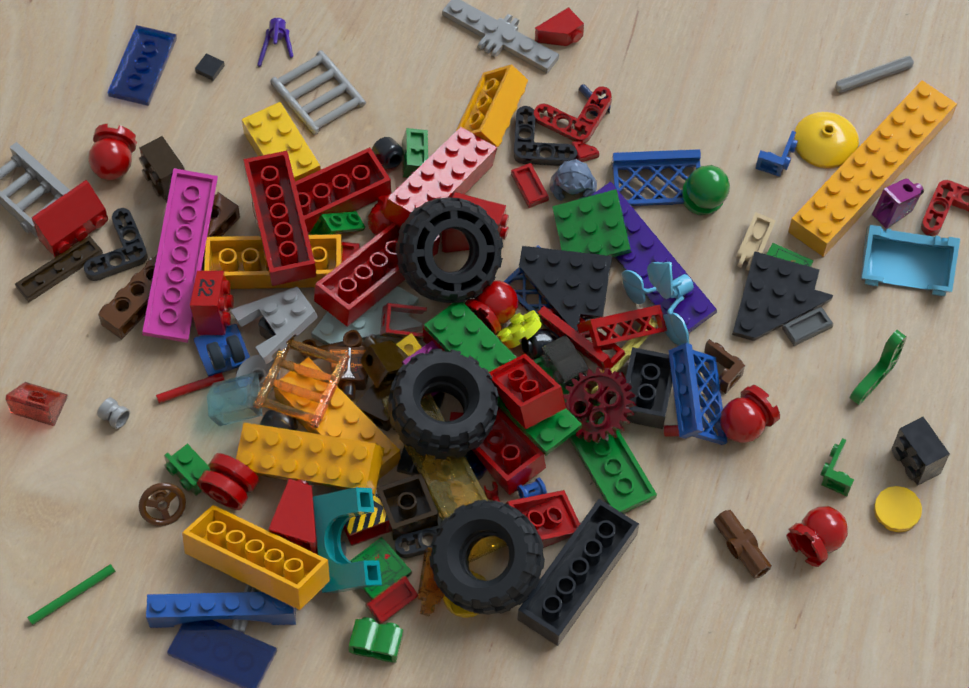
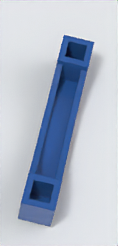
M264 592L147 594L146 619L150 628H170L187 622L217 619L252 620L271 623L272 625H296V608Z

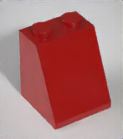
M457 192L454 193L453 198L468 200L486 210V213L496 222L500 237L506 239L509 230L507 226L509 215L506 214V205ZM456 229L442 231V252L449 253L469 250L468 241L461 231Z
M289 479L268 530L318 555L312 486L304 480L297 479L295 481Z

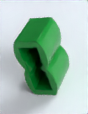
M369 617L356 619L349 642V652L358 656L373 657L381 661L396 663L403 639V629L395 623L378 624Z

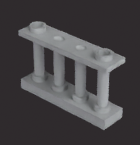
M16 142L10 146L12 160L0 168V180L16 167L22 166L26 173L2 192L0 191V204L20 222L25 232L28 234L31 232L38 238L32 218L25 214L23 210L44 193L51 192L55 199L41 209L43 210L70 190ZM31 179H36L40 183L38 188L19 203L15 204L9 199L12 194Z

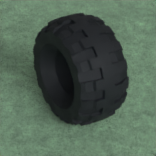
M445 197L434 199L415 208L409 214L407 220L402 223L395 248L398 258L397 265L406 283L420 295L442 303L465 302L483 293L482 290L485 286L491 285L495 280V275L498 268H501L503 260L501 258L503 241L494 219L479 205L460 198ZM446 229L461 231L469 244L468 259L464 266L455 272L441 270L433 259L432 248L434 241Z
M433 349L427 354L419 353L413 356L406 365H402L392 382L388 398L391 426L399 434V439L406 446L415 448V452L425 456L428 454L435 456V459L443 460L450 456L454 458L465 456L467 452L477 449L483 443L494 425L498 410L497 387H494L492 383V376L487 369L479 366V361L471 356L467 358L461 355L460 351L451 349L450 352H444L442 349ZM445 392L454 396L461 403L464 413L454 421H438L426 414L420 401L429 393Z
M478 500L456 508L452 515L448 518L445 517L440 523V529L433 536L431 542L430 567L432 568L433 579L438 588L455 605L477 614H501L510 611L511 608L517 605H521L528 599L533 589H536L538 586L541 571L544 569V546L536 527L519 510L499 501ZM496 536L501 538L508 546V564L498 577L489 581L479 580L473 576L469 569L470 552L481 539Z

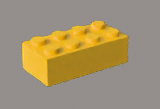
M281 102L242 119L244 135L257 156L288 151L295 181L321 170L319 162Z

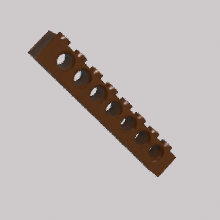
M219 192L214 197L211 218H216L210 219L207 237H222L240 218L239 206ZM157 255L150 258L145 267L139 273H135L130 282L124 288L118 290L115 298L109 304H105L98 314L101 325L121 340L146 315L152 284L150 279L153 278Z

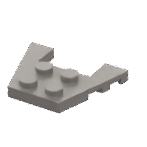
M298 287L231 310L241 327L262 315L275 333V336L256 346L258 353L266 364L273 360L272 355L278 349L282 351L287 347L286 342L294 334L298 336L318 318L315 310Z

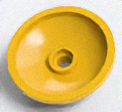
M816 112L804 117L795 128L796 135L794 140L798 141L796 146L797 153L806 162L816 167H840L858 148L859 138L855 127L846 118L836 113Z

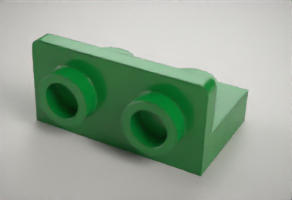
M188 443L172 456L167 452L164 455L166 461L164 466L172 476L176 474L181 479L179 482L187 492L191 490L195 496L201 493L202 490L198 487L197 481L204 471H210L206 462Z

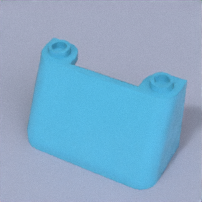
M869 225L866 228L861 279L865 280L866 285L878 286V283L931 290L932 295L946 296V292L951 293L953 290L960 238L933 237L893 231L891 229L883 231L881 226Z

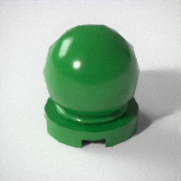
M714 165L698 167L689 175L681 189L684 206L696 215L714 214L727 199L730 192V183L728 176L721 168Z

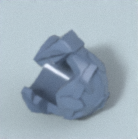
M577 159L564 161L551 176L550 191L560 201L565 198L562 195L561 188L572 195L584 191L583 196L579 198L581 199L589 197L596 192L597 180L593 177L586 163Z

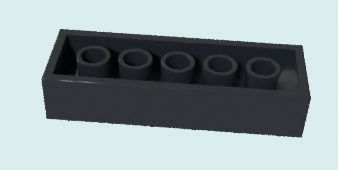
M598 499L541 577L536 589H533L528 599L518 609V621L559 646L637 536L639 523L601 499Z

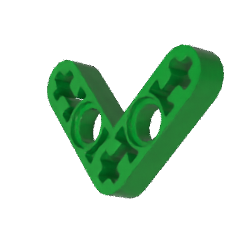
M899 330L893 332L884 346L879 362L851 393L849 398L858 405L862 404L890 373L899 360L907 339L906 335Z

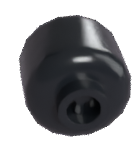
M380 138L372 147L373 153L383 168L392 169L402 162L404 151L393 138Z
M539 329L528 340L526 337H523L521 346L523 353L532 360L553 353L557 347V340L548 329Z

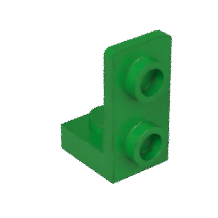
M356 211L321 214L312 228L311 234L335 235L337 233L364 231L366 226Z
M842 438L840 444H834L829 456L832 457L831 463H825L820 475L824 477L821 485L844 496H848L854 479L844 472L834 470L846 443V439Z

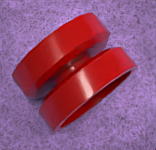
M216 453L208 464L210 471H204L197 481L198 487L216 502L234 510H241L248 500L247 493H251L255 489L259 478L254 471L239 460L222 453Z

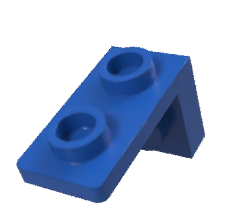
M791 132L782 157L772 152L760 150L755 169L780 177L783 169L787 170L791 161V158L788 157L789 153L795 152L798 143L797 140H794L796 132Z

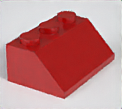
M87 180L31 217L39 241L54 257L62 254L78 241L85 239L88 234L95 229L101 228L109 220L106 208Z

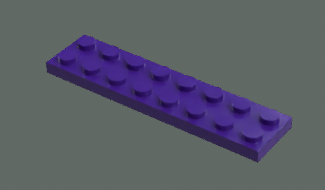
M611 181L591 195L617 190L631 253L616 256L615 258L625 270L634 271L642 278L644 288L654 287L649 280L647 272L648 265L652 262H672L673 280L683 274L688 275ZM693 280V290L683 295L684 300L679 302L673 310V313H677L683 318L688 333L717 313L715 306ZM658 291L645 294L654 306H661L663 315L667 314V310L676 301V298H663Z

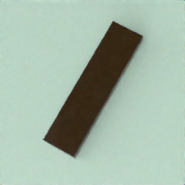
M88 236L16 282L15 286L29 303L82 269L87 260L102 255L103 251L92 237Z

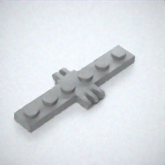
M451 0L442 10L444 17L482 37L477 47L481 50L485 47L484 51L488 54L492 51L491 55L495 58L504 49L545 73H548L559 60L558 53L518 32L517 25L520 20L514 18L511 22L513 16L507 14L504 19L499 18L496 20L462 0Z

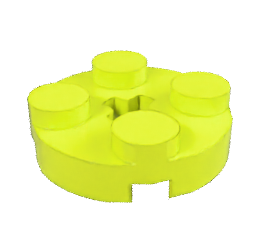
M534 310L523 316L521 313H518L510 319L511 324L502 329L497 336L507 348H514L521 344L519 342L520 339L526 337L528 340L540 329L542 325L541 319Z

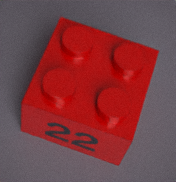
M197 271L190 302L198 335H225L226 327L230 326L231 322L229 311L234 306V297L230 295V281L226 280L224 271Z

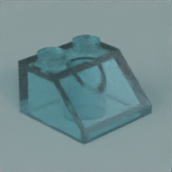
M255 372L213 383L207 394L209 418L218 426H223L263 416L258 373Z

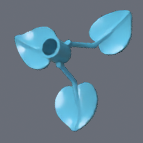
M652 262L648 265L647 272L649 280L654 287L646 289L644 288L642 278L636 272L631 270L621 272L625 291L628 297L636 304L644 303L646 300L645 294L658 291L665 299L670 297L676 298V301L667 310V314L663 315L667 328L665 333L678 346L689 343L686 324L680 315L673 313V310L679 302L684 300L683 295L693 290L694 286L691 278L683 274L673 280L672 262Z

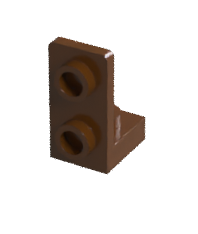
M709 339L705 344L704 352L707 355L716 357V362L726 368L721 373L719 379L721 380L720 390L727 394L743 376L745 365L740 358L732 356L725 351L721 344L714 343Z

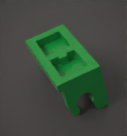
M406 128L402 139V149L404 151L402 178H409L411 172H415L428 159V130Z

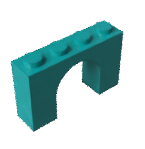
M355 487L314 496L313 505L318 555L328 559L330 581L322 588V593H340L382 585L380 561H358L352 563L345 557L341 548V533L346 522L354 516L374 512L372 488Z

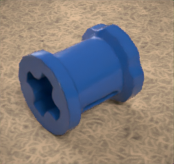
M540 477L536 478L535 482L525 486H517L520 499L547 493L545 484Z

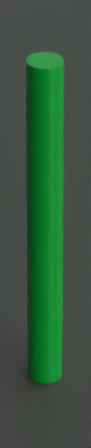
M109 564L28 616V620L32 625L36 624L115 573V569Z

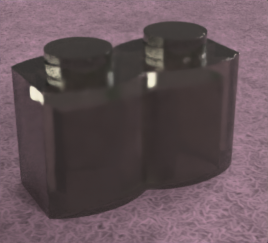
M566 335L542 347L541 362L546 368L549 367L553 371V379L559 385L561 384L565 390L566 386L571 387L574 385L572 379L580 380V372L587 376L589 369L587 364Z

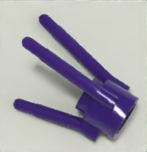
M273 18L269 22V29L266 30V37L257 63L259 67L262 65L270 37L273 39L274 45L277 44V40L285 37L289 57H294L289 37L290 31L286 29V22L282 18Z

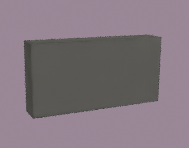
M819 307L784 324L782 330L793 346H796L832 328L833 322L824 309Z

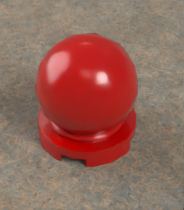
M102 124L95 129L93 135L94 144L89 151V165L92 171L101 179H120L131 167L132 153L136 150L137 146L136 135L131 130L120 125L116 129L108 128V124Z
M500 280L493 281L491 285L485 286L482 290L483 293L464 303L495 335L501 331L500 324H504L513 318L518 308V298L515 290L509 284Z
M756 385L747 386L741 391V398L731 400L721 411V429L730 440L738 443H748L756 440L764 432L765 426L771 427L780 419L777 405L772 407L767 400L769 394Z
M822 506L810 510L802 519V523H795L788 529L790 532L786 534L793 550L796 553L800 550L807 557L806 563L819 567L828 559V553H832L842 547L848 536V526L846 518L837 509L830 506Z

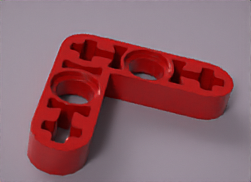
M604 86L596 88L578 118L549 104H539L534 110L535 120L538 124L572 141H583V143H586L592 137L611 105L612 93L609 88ZM603 94H606V99H602L600 102V107H598V95L602 96ZM545 111H547L549 117L543 116V118H541L540 112L544 113ZM588 111H596L598 116L590 120L586 117ZM560 119H566L569 122L565 128H559L556 124ZM582 129H585L586 135L578 136L576 130L582 131Z
M950 180L939 182L921 224V230L925 235L936 236L939 234L951 205L969 212V203L964 202L961 198L963 195L969 196V187ZM945 189H948L949 192L947 193L946 198H943V191ZM935 204H940L944 207L945 210L943 212H938L933 208V206ZM932 218H935L936 222L933 228L929 227Z

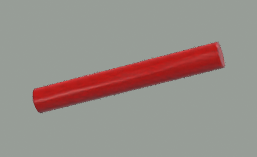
M221 372L157 394L156 397L158 403H162L225 380Z

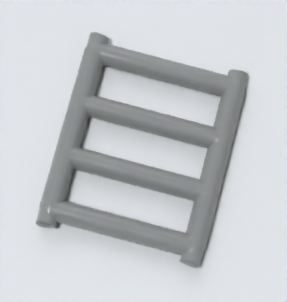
M322 50L316 53V57L278 79L273 77L270 80L273 87L314 135L319 133L321 127L358 105L363 107L366 104L363 97ZM321 63L328 69L325 73L292 92H289L284 86ZM333 77L340 83L339 86L303 107L296 101L297 98ZM345 91L351 96L352 99L316 121H313L308 113Z

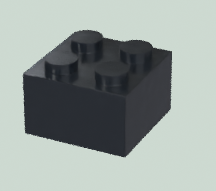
M924 416L901 427L891 448L895 459L901 461L909 479L914 480L917 486L941 474L950 455Z

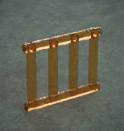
M292 336L286 342L287 347L282 351H278L253 406L257 409L265 407L309 422L311 427L318 428L350 356L345 353L340 356L295 341ZM293 349L337 365L333 374L330 375L286 360L285 358L289 350ZM283 368L328 383L324 394H320L278 380L276 377L280 369ZM273 387L317 402L319 405L315 414L270 400L267 396Z

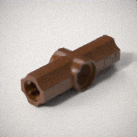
M731 509L723 511L714 519L713 523L726 539L730 553L736 559L741 560L754 579L762 577L771 569L772 565L758 548L756 537L749 529L745 530Z

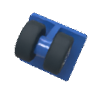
M237 324L227 326L225 335H201L194 338V343L208 377L240 367L250 357Z

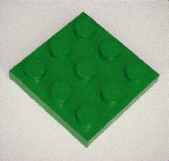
M616 189L552 206L562 250L612 257L631 253Z

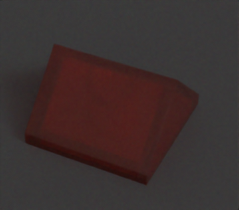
M24 382L6 394L5 399L11 414L55 426L68 394Z

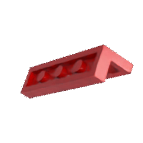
M660 305L595 318L577 324L579 333L589 331L594 348L667 331ZM653 316H655L658 325L656 329L649 324ZM634 321L642 325L639 333L632 328ZM616 325L624 328L622 336L614 332ZM597 329H602L607 333L603 341H600Z
M543 306L538 311L542 324L602 370L606 368L611 370L625 355V351L615 343L594 348L592 342L586 339L590 337L589 332H577L556 316L553 309L549 310ZM580 318L579 324L585 322V320ZM597 330L600 341H603L605 336ZM612 349L616 354L610 359L602 350Z

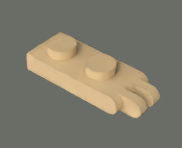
M755 212L736 256L740 258L738 267L741 268L745 260L748 262L745 270L749 271L754 251L763 252L776 220Z

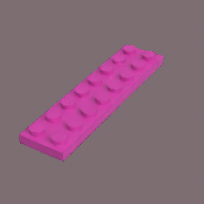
M173 169L142 331L143 336L188 343L193 318L190 302L196 273L201 271L218 176Z

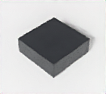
M206 53L195 67V73L214 81L224 68V61Z

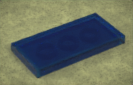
M136 25L107 92L108 96L149 106L177 40L176 34Z
M202 620L182 623L167 654L239 687L259 688L278 650L272 645L214 620Z

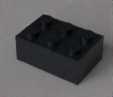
M632 347L625 379L627 380L626 383L632 386L630 391L635 394V397L630 400L636 406L629 408L634 415L627 416L626 419L630 423L663 429L673 383L669 354Z

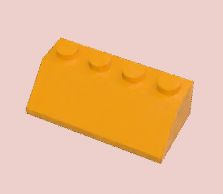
M512 64L484 72L457 130L463 127L498 147L502 143V137L510 125L513 113L517 110V104L525 92L528 79Z

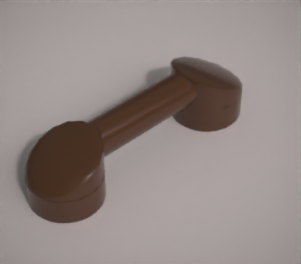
M350 330L344 334L343 341L318 346L314 340L307 339L300 344L299 351L305 359L309 357L311 360H316L321 355L328 354V347H361L362 336L358 331Z

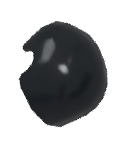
M284 408L270 409L263 415L260 425L295 431L298 428L294 415Z

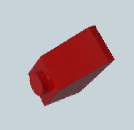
M568 7L535 27V41L543 44L568 46L573 42H578L583 37L584 23Z

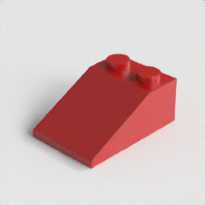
M526 354L489 372L492 376L494 387H497L499 397L512 416L525 429L566 408L561 386Z
M500 409L497 410L496 419L489 435L477 449H472L494 480L509 495L517 490L518 485L526 484L546 468L544 453Z
M565 490L511 500L505 503L519 510L532 522L542 539L544 548L571 538L580 525Z

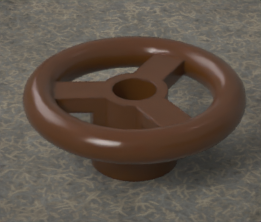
M157 483L150 486L143 492L139 500L140 515L146 522L155 526H166L174 523L182 516L186 508V498L183 491L171 483ZM177 496L179 499L178 509L170 516L168 511L170 502ZM146 506L155 507L158 511H161L163 519H156L150 516Z

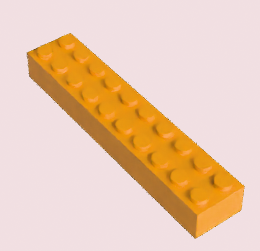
M921 80L792 217L788 232L824 257L881 196L883 189L894 182L952 119L957 103Z

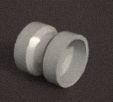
M110 397L101 404L97 415L104 421L108 420L115 429H120L127 422L130 410L124 406L120 407L118 402Z

